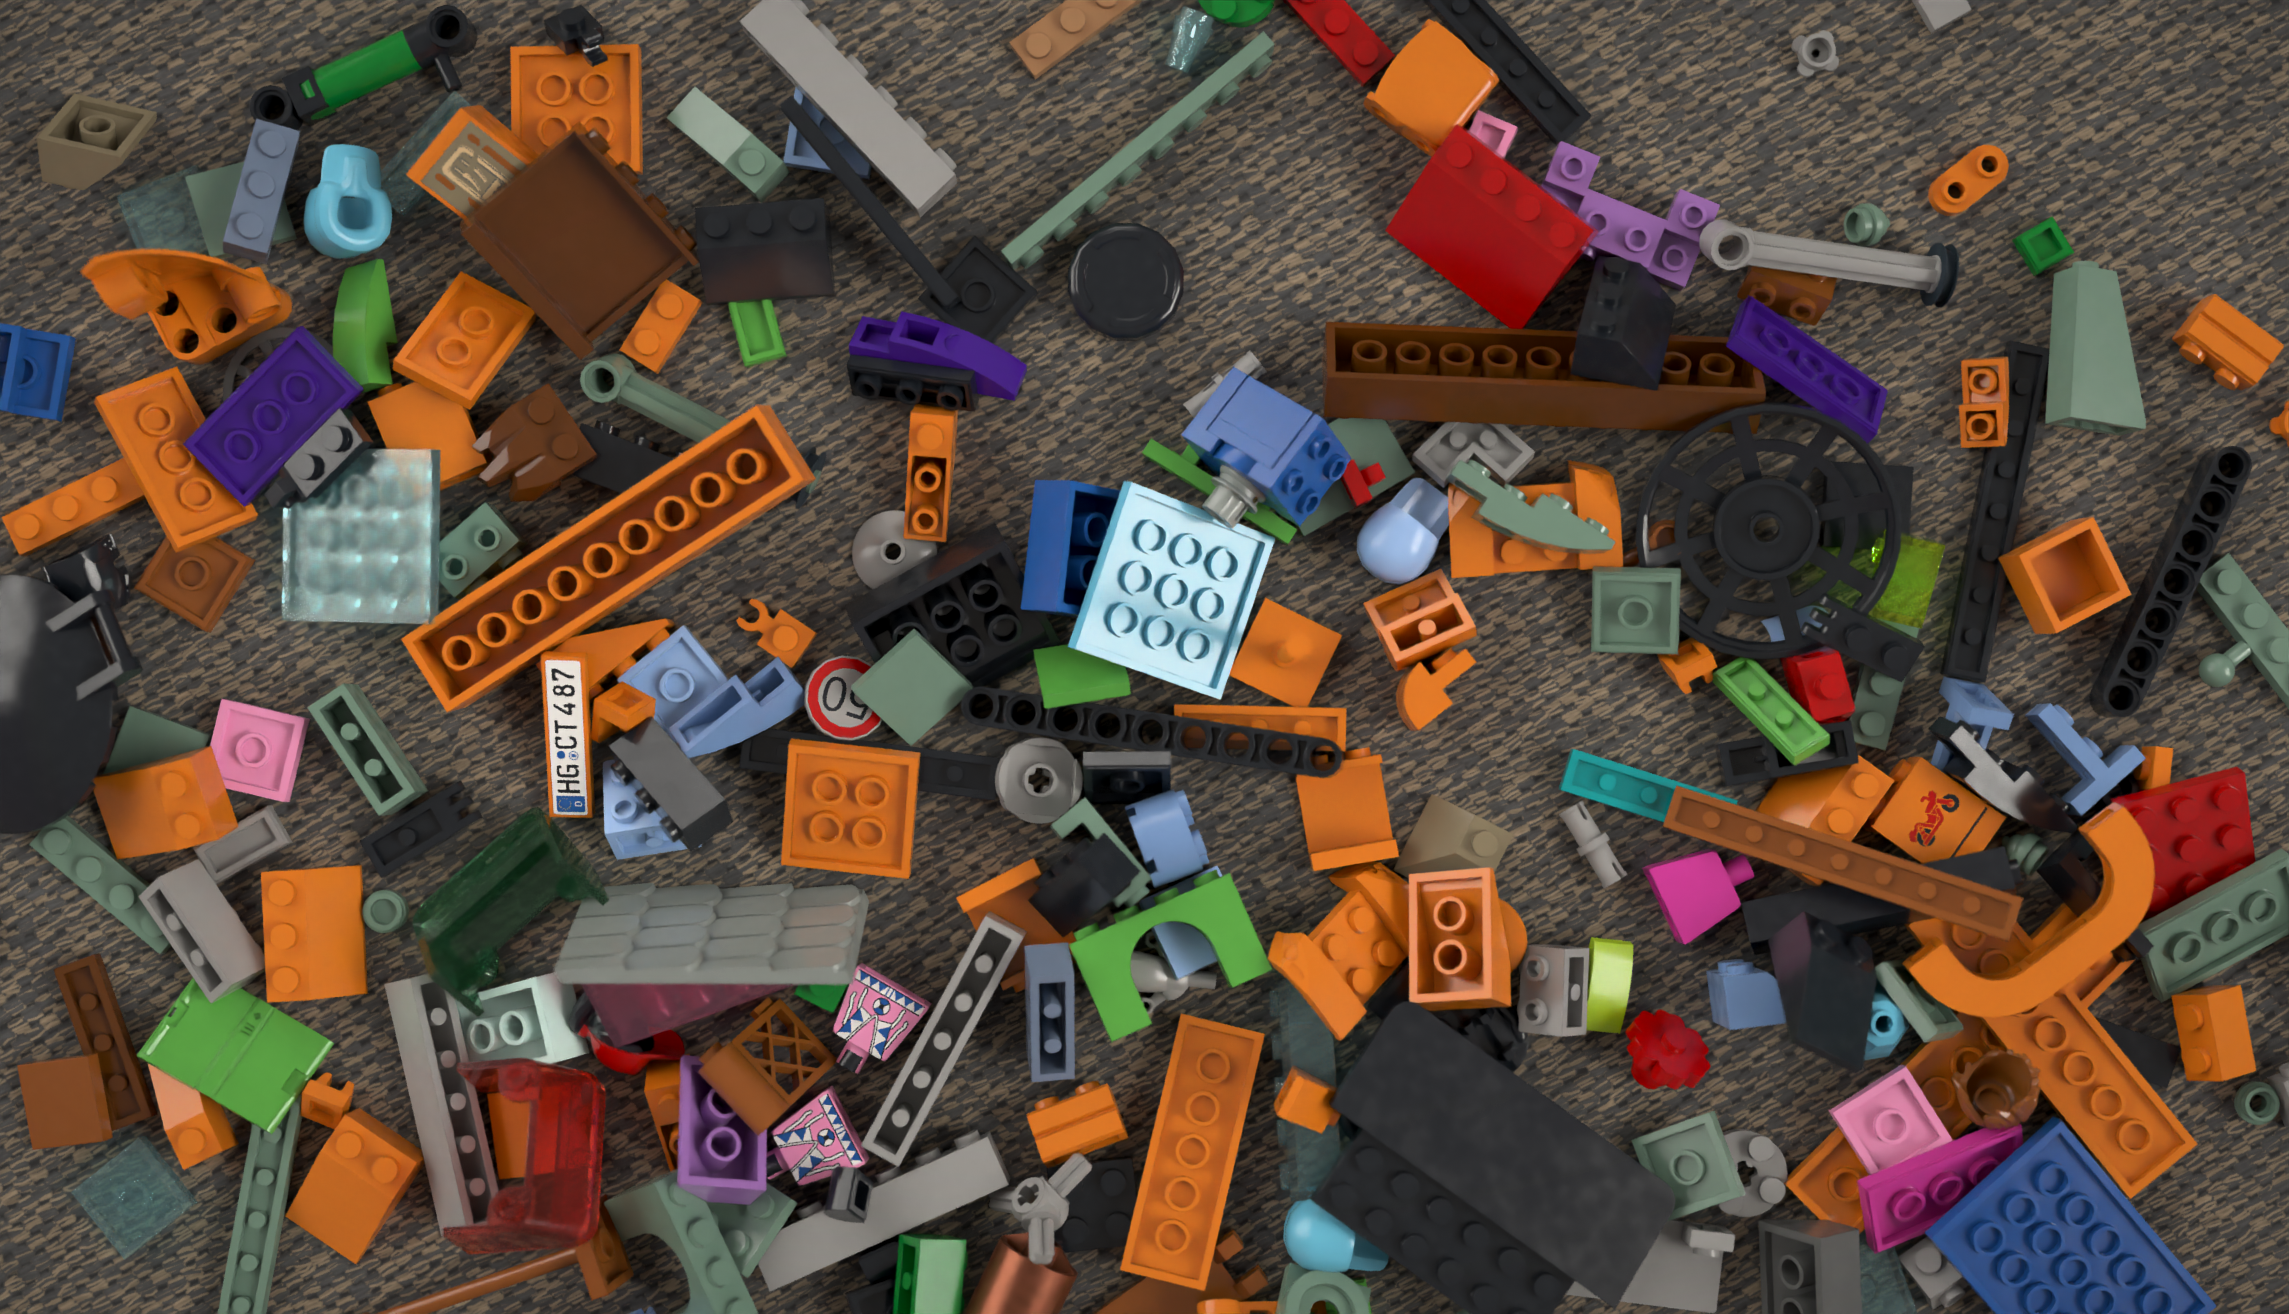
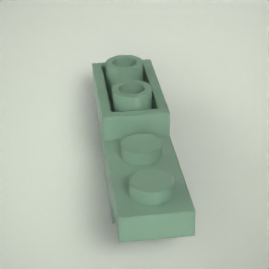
M1459 460L1445 478L1480 502L1472 516L1473 519L1514 540L1539 548L1577 554L1604 553L1611 550L1616 543L1607 537L1609 530L1605 526L1591 518L1583 521L1571 513L1573 506L1560 496L1551 493L1547 497L1541 494L1535 498L1530 506L1525 503L1527 496L1523 492L1509 484L1501 487L1489 479L1491 472L1473 460H1469L1468 463Z

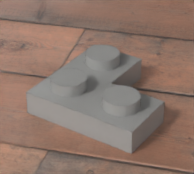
M1445 422L1413 453L1412 461L1443 488L1449 483L1445 478L1459 460L1468 463L1472 459L1491 472V476L1504 486L1534 458L1535 451L1504 424Z

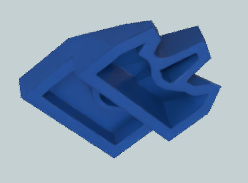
M0 323V411L62 422L76 338Z

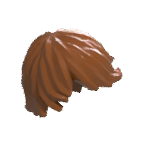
M1996 1048L1981 1056L1973 1064L1970 1062L1966 1063L1964 1073L1955 1072L1954 1076H1951L1959 1104L1965 1116L1976 1125L1986 1126L1989 1130L1994 1128L2007 1129L2010 1126H2018L2020 1123L2027 1121L2036 1108L2040 1087H2038L2039 1078L2037 1077L2040 1070L2032 1066L2031 1060L2025 1054H2014L2013 1050L2005 1052L2003 1050L1999 1051Z

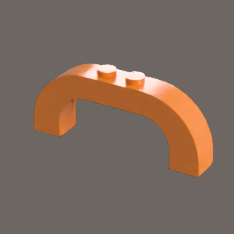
M2113 802L2078 828L2098 854L2103 866L2104 882L2096 902L2086 912L2017 964L1997 973L1975 972L1965 968L1945 943L1938 937H1935L1904 960L1902 965L1920 986L1936 1000L1956 1011L1978 1017L1992 1018L2015 1015L2039 1005L2052 995L2059 997L2067 993L2076 985L2077 981L2075 978L2088 968L2090 970L2098 969L2112 958L2113 954L2110 951L2120 945L2137 928L2152 898L2155 876L2152 852L2142 829L2126 808Z

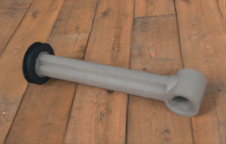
M1726 219L1715 220L1709 223L1702 230L1699 238L1702 254L1717 266L1726 270H1736L1750 265L1918 289L1925 306H1932L1934 304L1939 308H1943L1951 299L1959 274V255L1957 248L1953 244L1944 246L1943 243H1935L1927 255L1924 256L1753 231L1751 228L1739 227ZM1733 235L1734 243L1732 248L1724 254H1719V244L1722 239Z

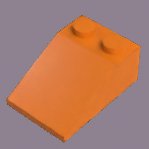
M212 746L95 776L92 781L96 785L93 791L117 860L176 851L222 838L239 827Z
M1492 868L1409 874L1410 1002L1417 1003L1428 1011L1511 1006L1510 959L1495 875Z
M361 1108L353 1110L344 1115L321 1149L285 1217L357 1264L424 1166L422 1150Z

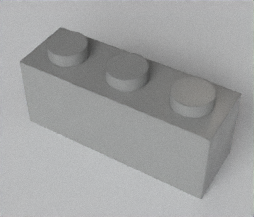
M199 859L158 877L139 896L210 1003L250 984L265 970V956L261 947L255 943L240 921L239 915L227 902Z

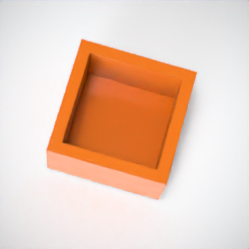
M2094 517L2070 520L1998 557L2035 634L2058 633L2132 595Z

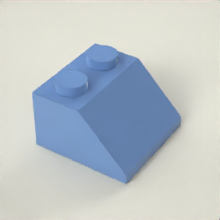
M1743 959L1717 962L1718 969L1706 971L1713 1022L1729 1030L1786 1023L1777 979L1768 972L1753 967L1752 962H1744Z

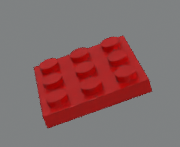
M2238 767L2111 799L2112 803L2124 806L2142 829L2152 852L2155 873L2154 888L2151 901L2143 919L2164 912L2256 862L2245 772Z

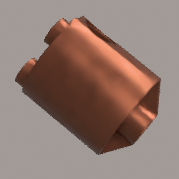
M1029 1232L1002 1235L964 1314H1059L1078 1273L1071 1266L1062 1246L1058 1242L1054 1241L1055 1254L1052 1257L1051 1263L1046 1265L1042 1263L1034 1264L1029 1259Z

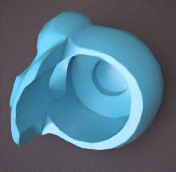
M330 145L324 151L321 181L318 188L310 190L305 203L304 230L309 243L321 254L336 259L354 258L362 253H368L379 248L388 237L392 223V207L387 193L381 189L380 162L376 152L356 145Z
M1314 1192L1298 1198L1288 1210L1284 1223L1283 1240L1288 1254L1302 1268L1310 1271L1345 1272L1348 1269L1380 1271L1387 1265L1389 1255L1310 1199Z

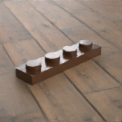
M93 954L53 969L83 1055L98 1053L112 1131L157 1115L101 954Z

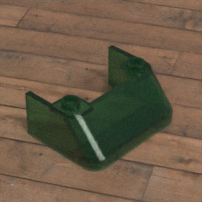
M535 807L523 813L418 908L413 917V928L429 977L477 1017L484 1013L477 990L480 987L489 985L499 972L500 958L497 950L555 898L560 896L566 902H573L585 899L591 895L602 906L609 901L596 869L555 821L541 808Z

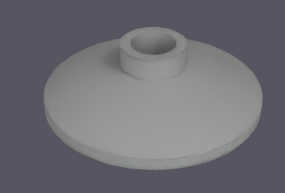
M892 510L876 514L860 527L855 536L852 547L853 564L858 576L871 589L879 587L937 555L936 541L903 538L905 511ZM891 544H897L901 548V555L895 560L888 559L885 554L886 548Z

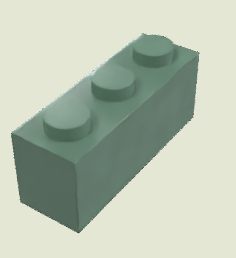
M343 683L307 707L379 816L393 815L428 792V789L359 685Z

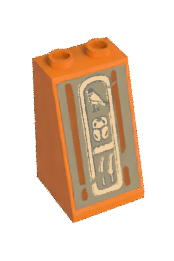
M482 105L461 107L406 175L464 219L539 155Z

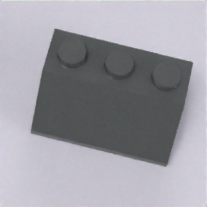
M1758 1220L1762 1314H1862L1858 1228L1829 1220Z

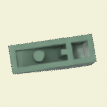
M696 87L687 94L667 117L673 125L761 203L790 173L784 161Z

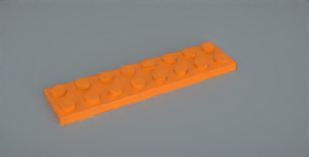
M1939 918L1904 924L1921 947L1933 938L1938 937L1965 968L1979 973L1989 974L2007 970L2038 948L2017 921L2009 941ZM2072 989L2059 997L2052 995L2039 1005L2015 1015L1992 1018L1979 1017L2006 1051L2013 1050L2014 1054H2025L2031 1060L2032 1066L2040 1070L2037 1077L2039 1078L2038 1087H2040L2042 1096L2125 1197L2133 1198L2198 1145Z

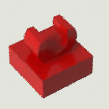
M1353 459L1347 464L1340 480L1354 509L1372 500L1368 488L1382 482L1386 477L1379 462L1359 471Z

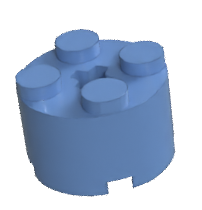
M1174 789L1125 807L1154 888L1203 870L1202 865L1209 863L1207 851L1199 830L1197 829L1192 832L1189 830L1188 826L1195 823L1184 790L1175 792Z

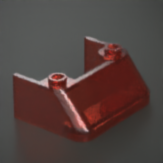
M528 1058L457 1063V1072L480 1092L500 1091L511 1102H530L524 1186L508 1187L494 1195L488 1206L487 1224L443 1227V1237L467 1254L578 1247L589 1242L597 1231L599 1218L606 1091L602 1082L595 1075L587 1071Z

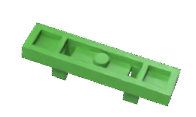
M1151 438L1143 450L1142 454L1144 457L1208 497L1216 488L1211 482L1213 477L1196 467L1200 457L1189 444L1183 454L1179 455ZM1259 502L1256 505L1257 512L1255 514L1246 511L1242 516L1243 519L1275 537L1285 545L1289 544L1297 531L1296 528L1269 511L1270 507Z

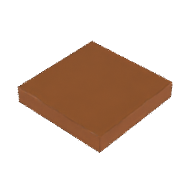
M166 536L134 588L205 632L211 633L255 562V559L217 536L176 553Z
M98 1053L26 1062L17 1065L32 1150L103 1142L113 1138Z

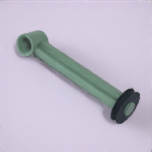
M617 353L607 354L587 364L581 372V387L586 396L593 401L600 403L612 401L616 404H623L698 443L731 422L723 416L637 374L631 361L624 355ZM603 369H607L613 375L614 387L605 383L602 375ZM814 446L806 453L803 459L816 480L785 499V504L794 500L796 501V509H799L805 503L820 479L827 457L826 452L817 455L816 447Z

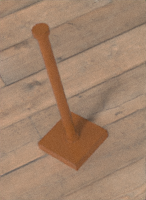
M604 1194L590 1199L563 1216L573 1244L572 1247L375 1314H429L579 1263L591 1299L595 1300L612 1293L633 1277L634 1273L623 1241L604 1204L608 1200L607 1195Z

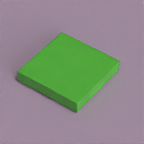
M1068 644L1033 650L1044 708L1049 709L1131 694L1125 666L1070 648Z

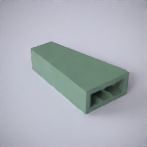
M2077 261L2072 263L2071 268L2054 274L2045 424L2121 436L2146 429V418L2117 271L2099 268V263L2094 261Z

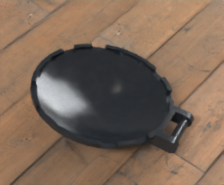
M0 574L1 834H20L38 831L67 817L93 791L96 785L92 781L101 763L109 761L117 727L111 726L112 700H118L119 686L143 671L139 658L132 656L115 615L113 606L116 602L110 590L96 591L79 602L71 601L58 590L59 586L47 580L34 576Z

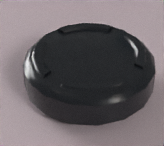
M1114 223L1094 231L1077 247L1068 268V295L1077 316L1092 332L1113 341H1139L1158 333L1174 318L1183 298L1184 269L1175 248L1158 231L1139 223Z

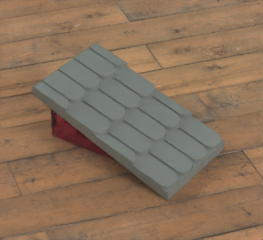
M654 883L587 888L584 895L585 899H582L575 916L576 919H574L568 933V939L564 943L558 958L559 960H557L553 971L560 983H581L615 1048L795 984H853L869 900L864 889H858L856 886L848 884L795 889L792 883L719 889L714 884L656 888Z

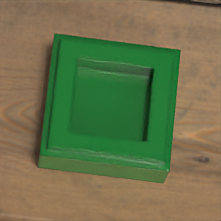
M2053 216L2012 240L2033 276L2074 253Z

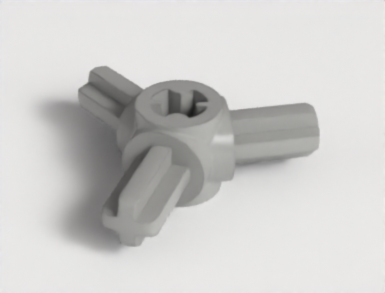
M1079 1152L1073 1154L1049 1180L1043 1175L1040 1178L1031 1177L1021 1182L1017 1188L1005 1186L988 1194L990 1198L989 1206L992 1210L1013 1214L1015 1219L1021 1222L1022 1228L1029 1232V1259L1034 1264L1042 1263L1046 1265L1052 1262V1257L1055 1254L1054 1231L1063 1225L1069 1213L1068 1205L1070 1202L1065 1196L1092 1170L1091 1163Z

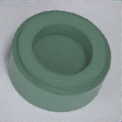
M394 890L376 891L366 899L363 905L365 923L369 928L379 933H389L398 930L405 924L409 915L406 899L402 894Z

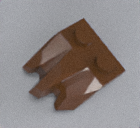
M549 383L505 410L472 445V448L479 454L491 453L494 456L491 464L478 476L477 480L488 487H492L510 479L512 482L509 492L510 502L537 500L561 485V480L597 458V454Z

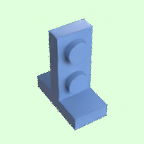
M1943 677L1939 693L1950 704L1945 718L1955 723L1959 720L1968 723L1980 735L1976 742L1984 750L1987 747L1993 728L2009 730L2014 714L1984 684ZM1938 740L1931 764L1948 775L1943 769L1954 756Z
M2051 703L2037 704L2025 715L2082 779L2061 798L2070 808V811L2067 813L2068 815L2082 816L2146 759L2135 745H2120L2102 761L2100 758L2103 756L2100 748L2089 738H2081L2071 727L2074 724V720L2059 705L2053 706Z

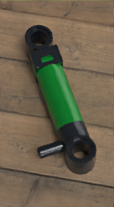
M439 6L430 12L427 19L315 70L307 66L283 77L282 80L288 92L279 86L268 85L261 87L253 94L250 100L251 116L255 121L260 119L299 130L303 121L311 126L338 114L337 108L433 64L446 92L455 93L462 88V83L450 57L466 56L474 49L478 38L476 27L455 6ZM455 23L460 24V32L455 38L450 40L444 39V31L448 26ZM278 103H284L285 109L282 116L271 120L270 113L272 108Z

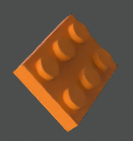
M461 271L394 358L393 370L470 410L536 320V313L531 307Z

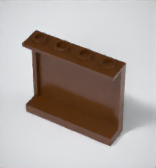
M578 122L460 222L461 235L571 351L582 360L594 350L592 341L688 261L693 266L699 263L694 250L697 242L687 229L682 225L675 228L665 216L669 214V211L654 193L647 197L636 185L641 181L640 178L624 160L619 164L614 161L607 153L611 146L598 130L593 127L588 132Z

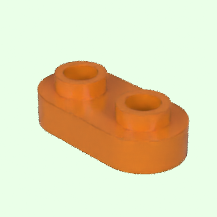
M1981 145L1969 152L1932 182L1929 188L1931 206L1938 213L1946 216L1958 215L1969 208L2006 177L2009 164L2004 152L1993 145ZM1983 159L1992 162V172L1983 170L1981 166ZM1949 185H1954L1959 189L1960 197L1958 199L1952 198L1949 195Z

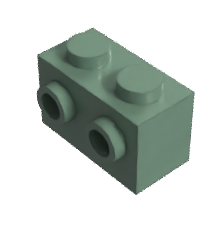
M485 502L423 556L421 561L454 598L462 599L487 583L488 579L500 568L505 571L519 562L524 556L521 550L528 543L496 506Z

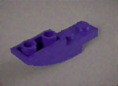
M902 311L897 322L862 316L849 343L850 355L973 370L975 372L978 394L1013 401L1016 399L1027 372L1026 364L979 336L941 321Z

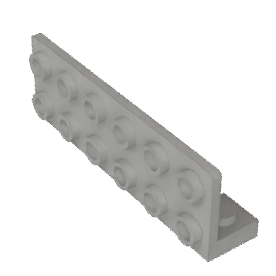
M1681 1220L1667 1221L1620 1302L1715 1313L1717 1310L1723 1251L1733 1252L1735 1234L1725 1226ZM1576 1281L1566 1293V1295L1600 1299Z

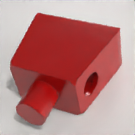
M1824 646L1801 655L1780 658L1791 697L1819 725L1845 721L1855 712V705L1843 662L1837 650Z

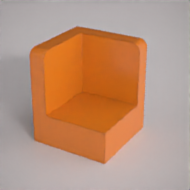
M623 681L594 699L591 739L601 743L619 730L628 733L651 716L654 719L656 699Z

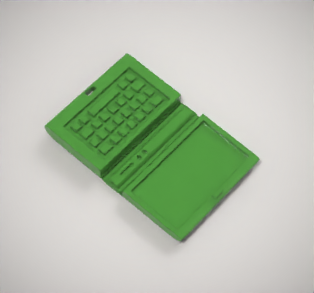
M192 978L136 1056L191 1089H196L210 1097L216 1103L264 1131L273 1134L334 1043L241 988L210 1003L195 979Z

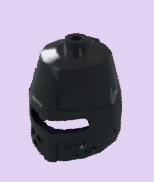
M112 533L41 567L45 579L59 586L58 590L71 601L79 602L96 591L107 589L111 591L116 602L113 606V610L116 612L127 605L128 599L131 598L129 573L126 566L123 565L116 568L113 563L121 554Z

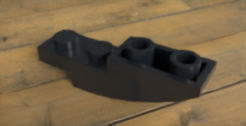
M1940 716L1928 728L1954 756L1943 770L1953 780L1985 803L2019 820L2052 831L2073 833L2078 828L2067 815L2070 811L2069 806L2057 795L2051 792L2048 794L2041 787L2045 781L2033 768L2026 764L2020 768L2007 761H2003L1992 750L1988 748L1984 750L1976 742L1980 735L1963 720L1955 723Z

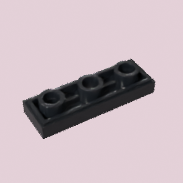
M852 354L847 362L851 391L854 396H860L869 400L898 401L907 405L921 404L942 407L951 411L965 410L975 412L979 402L975 372L973 370Z

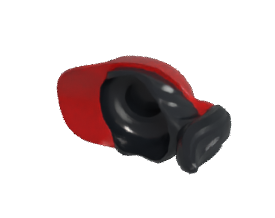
M585 983V991L571 1011L569 1026L574 1033L591 1042L594 1055L604 1066L620 1073L636 1075L653 1059L681 1060V1057L685 1055L683 1042L677 1033L666 1027L651 1025L642 1016L630 1015L618 1004L600 1003L599 989L596 983Z

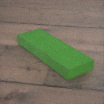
M1739 657L1713 673V683L1794 766L1830 744V735L1753 658Z

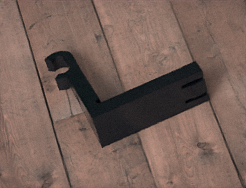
M2130 773L2118 783L2122 788V796L2140 792L2137 780ZM2104 795L2094 804L2097 810L2082 825L2112 803L2109 795ZM2078 829L2036 870L2077 917L2086 912L2096 902L2102 890V887L2079 863V861L2086 860L2094 849ZM2137 927L2127 939L2110 952L2118 963L2136 960L2137 958H2144L2154 945Z

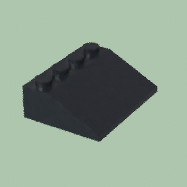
M995 523L845 605L851 625L875 664L908 633L915 629L971 682L973 688L984 687L1033 660V650L1062 644L1045 613L1021 609L1024 574Z

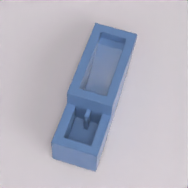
M777 657L745 684L735 674L672 725L669 731L688 758L715 752L761 733L790 716L804 705L805 688L795 674Z

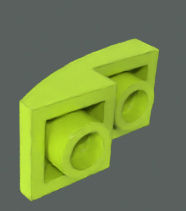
M1591 937L1588 947L1589 973L1586 1030L1620 1034L1630 992L1634 945L1631 941Z

